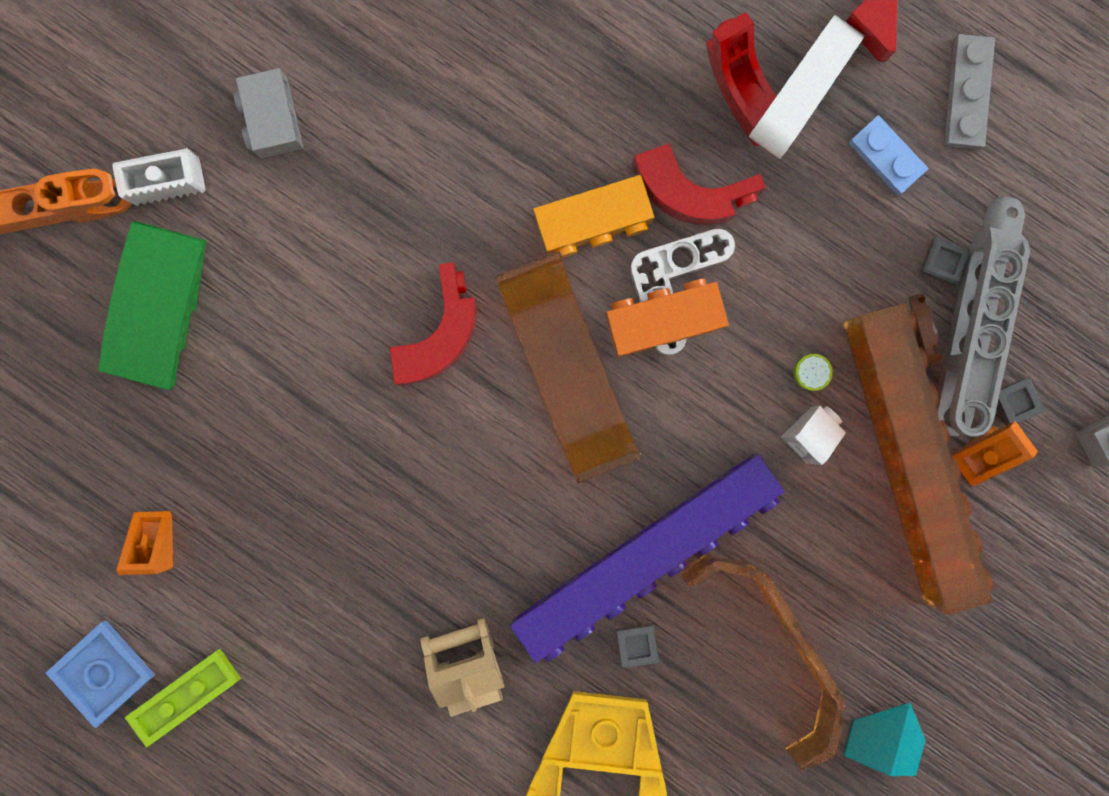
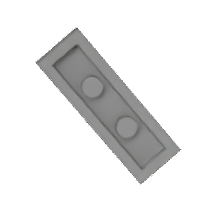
M958 34L954 38L944 139L945 147L981 150L985 147L995 46L994 37Z

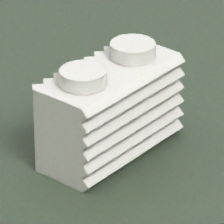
M188 148L115 162L112 165L118 196L136 206H139L140 203L144 205L147 202L153 203L154 200L160 202L162 198L166 201L169 197L175 199L176 196H179L181 198L183 194L189 196L190 193L196 195L198 191L203 194L206 190L200 159L190 152Z

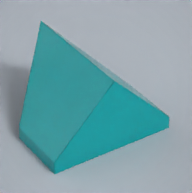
M911 703L859 719L852 718L843 755L888 776H916L926 739Z

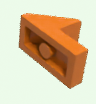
M1014 421L1000 429L995 425L991 426L985 434L975 437L952 454L950 458L971 487L1033 459L1038 451L1017 422Z

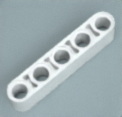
M834 14L753 129L749 138L781 159L865 35Z

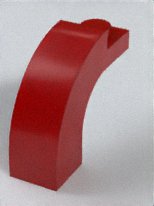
M744 12L734 19L730 18L723 21L717 29L713 30L712 39L706 42V49L719 88L731 112L749 138V135L777 95L768 84L758 63L754 47V22ZM750 139V141L752 142V144H753L754 146L759 145V144H757L755 141H753L752 139Z
M670 143L635 155L632 162L636 176L641 175L648 198L666 214L691 224L714 225L731 221L736 215L733 204L736 203L737 209L749 206L758 201L757 196L766 188L761 174L722 188L710 189L700 187L683 175L678 167Z
M454 262L439 264L444 314L437 330L421 342L390 347L395 385L402 386L420 383L442 374L458 361L471 341L476 324V300L474 297L461 299L460 294L467 293L464 271L457 272Z

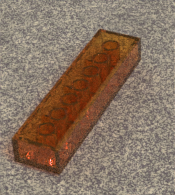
M902 303L844 321L843 325L924 603L947 615L992 603L990 591L993 590V581L990 573L986 568H983L979 553H982V544L978 534L971 529L968 518L972 514L968 498L965 494H961L957 480L961 478L960 468L956 459L950 457L947 442L950 441V435L947 425L938 416L936 406L939 405V397L935 386L932 383L929 384L925 369L928 368V359L924 349L921 346L918 347L914 333L917 331V321L914 313L907 309L906 303Z

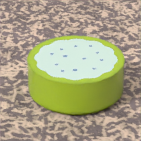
M809 354L796 362L793 375L799 387L807 391H817L825 388L830 383L833 369L828 359L824 356Z

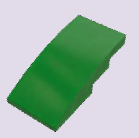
M137 221L131 222L111 295L98 371L170 390L175 386L180 351L186 347L190 314L196 310L206 240Z

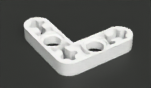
M713 229L637 254L631 263L630 272L639 302L647 301L648 293L669 288L670 294H673L670 279L727 261L735 249L732 235L726 230ZM713 237H717L718 242L726 243L727 247L722 250V256H718L716 251H711L702 256L706 262L700 263L699 250L694 244L695 242H700V249L710 246L713 242ZM683 247L691 252L692 263L688 267H678L672 261V253L677 248ZM643 259H647L649 264H656L657 268L652 272L654 283L662 280L664 286L652 287L643 292L642 286H648L649 284L647 275L645 273L639 274L637 271L641 267ZM687 339L674 342L675 348L669 349L668 344L655 347V349L663 355H674L683 349Z

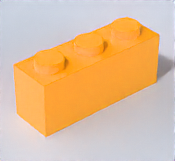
M641 175L533 208L547 256L555 254L556 259L576 254L578 252L576 247L588 243L591 244L592 248L606 245L613 241V235L626 232L627 237L643 233L648 230L647 225L651 224L654 219Z

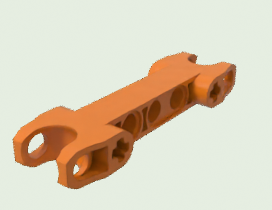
M94 168L49 175L41 178L35 184L0 190V234L71 220L75 222L99 220L122 214L133 204L121 198L117 206L107 207L104 205L115 196L113 188L117 187L115 179H112L110 174ZM93 177H98V178L101 179V181H88V180L91 179V178H93ZM33 199L34 208L26 215L25 205L29 200Z

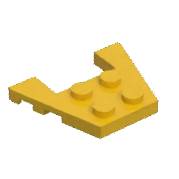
M573 691L530 783L526 796H560L564 767L640 776L638 796H667L647 699Z

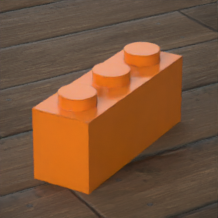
M703 278L683 284L685 290L670 294L669 288L648 293L649 300L634 304L633 298L612 303V310L606 312L605 318L616 358L728 327L729 323L718 283L707 284L706 279Z

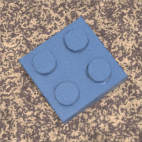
M107 620L96 626L46 672L47 676L94 728L99 727L155 676L154 672Z

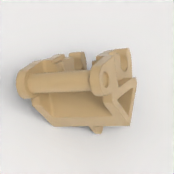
M485 618L477 620L476 625L430 639L428 636L420 639L429 689L439 708L448 707L450 717L470 710L475 712L477 708L503 700L500 689L504 688L505 685L493 651L494 643ZM481 639L483 650L477 652L476 656L449 664V661L438 663L435 653Z

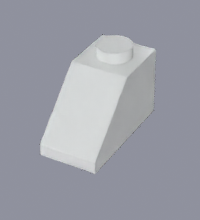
M812 406L781 438L805 463L823 465L846 432L839 426L842 420L831 408L826 406L823 409L821 406Z

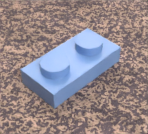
M879 115L848 143L897 196L901 195L929 169Z

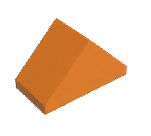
M171 511L134 512L116 569L118 575L158 574L172 569L173 532Z

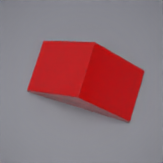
M865 0L846 20V23L865 35L861 43L879 62H886L896 52L898 0Z

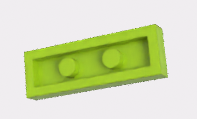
M218 649L127 715L125 719L147 748L238 682L241 677L221 649Z

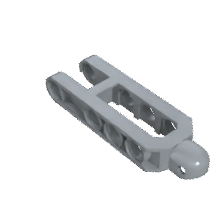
M1002 196L997 197L990 203L985 213L982 231L976 233L969 248L971 251L962 272L932 411L934 428L946 436H980L985 434L994 422L1030 255L1029 243L1021 234L1025 219L1024 208L1021 202L1015 198ZM1012 209L1016 211L1014 218H1012ZM1010 260L1013 265V271L1008 278H1004L1006 265ZM979 264H982L979 279L977 281L975 277V270ZM1002 297L1005 302V308L1000 315H996L998 302ZM971 300H974L971 316H969L967 306ZM991 335H994L997 340V346L994 351L988 353ZM964 336H966L962 353L959 348L960 340ZM948 408H950L949 421L952 428L948 427L944 422V413ZM975 408H977L980 412L981 420L975 428L971 429Z

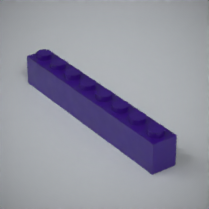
M752 454L513 618L510 627L535 663L543 658L546 662H549L565 650L562 645L573 637L579 641L595 630L593 624L599 619L606 616L609 620L621 613L626 608L624 602L631 597L637 595L638 598H642L657 587L655 581L666 573L669 577H672L681 572L688 565L685 560L696 553L703 556L713 550L718 545L717 538L726 532L733 535L749 524L746 518L758 510L761 514H764L780 503L777 497L785 491L759 454Z

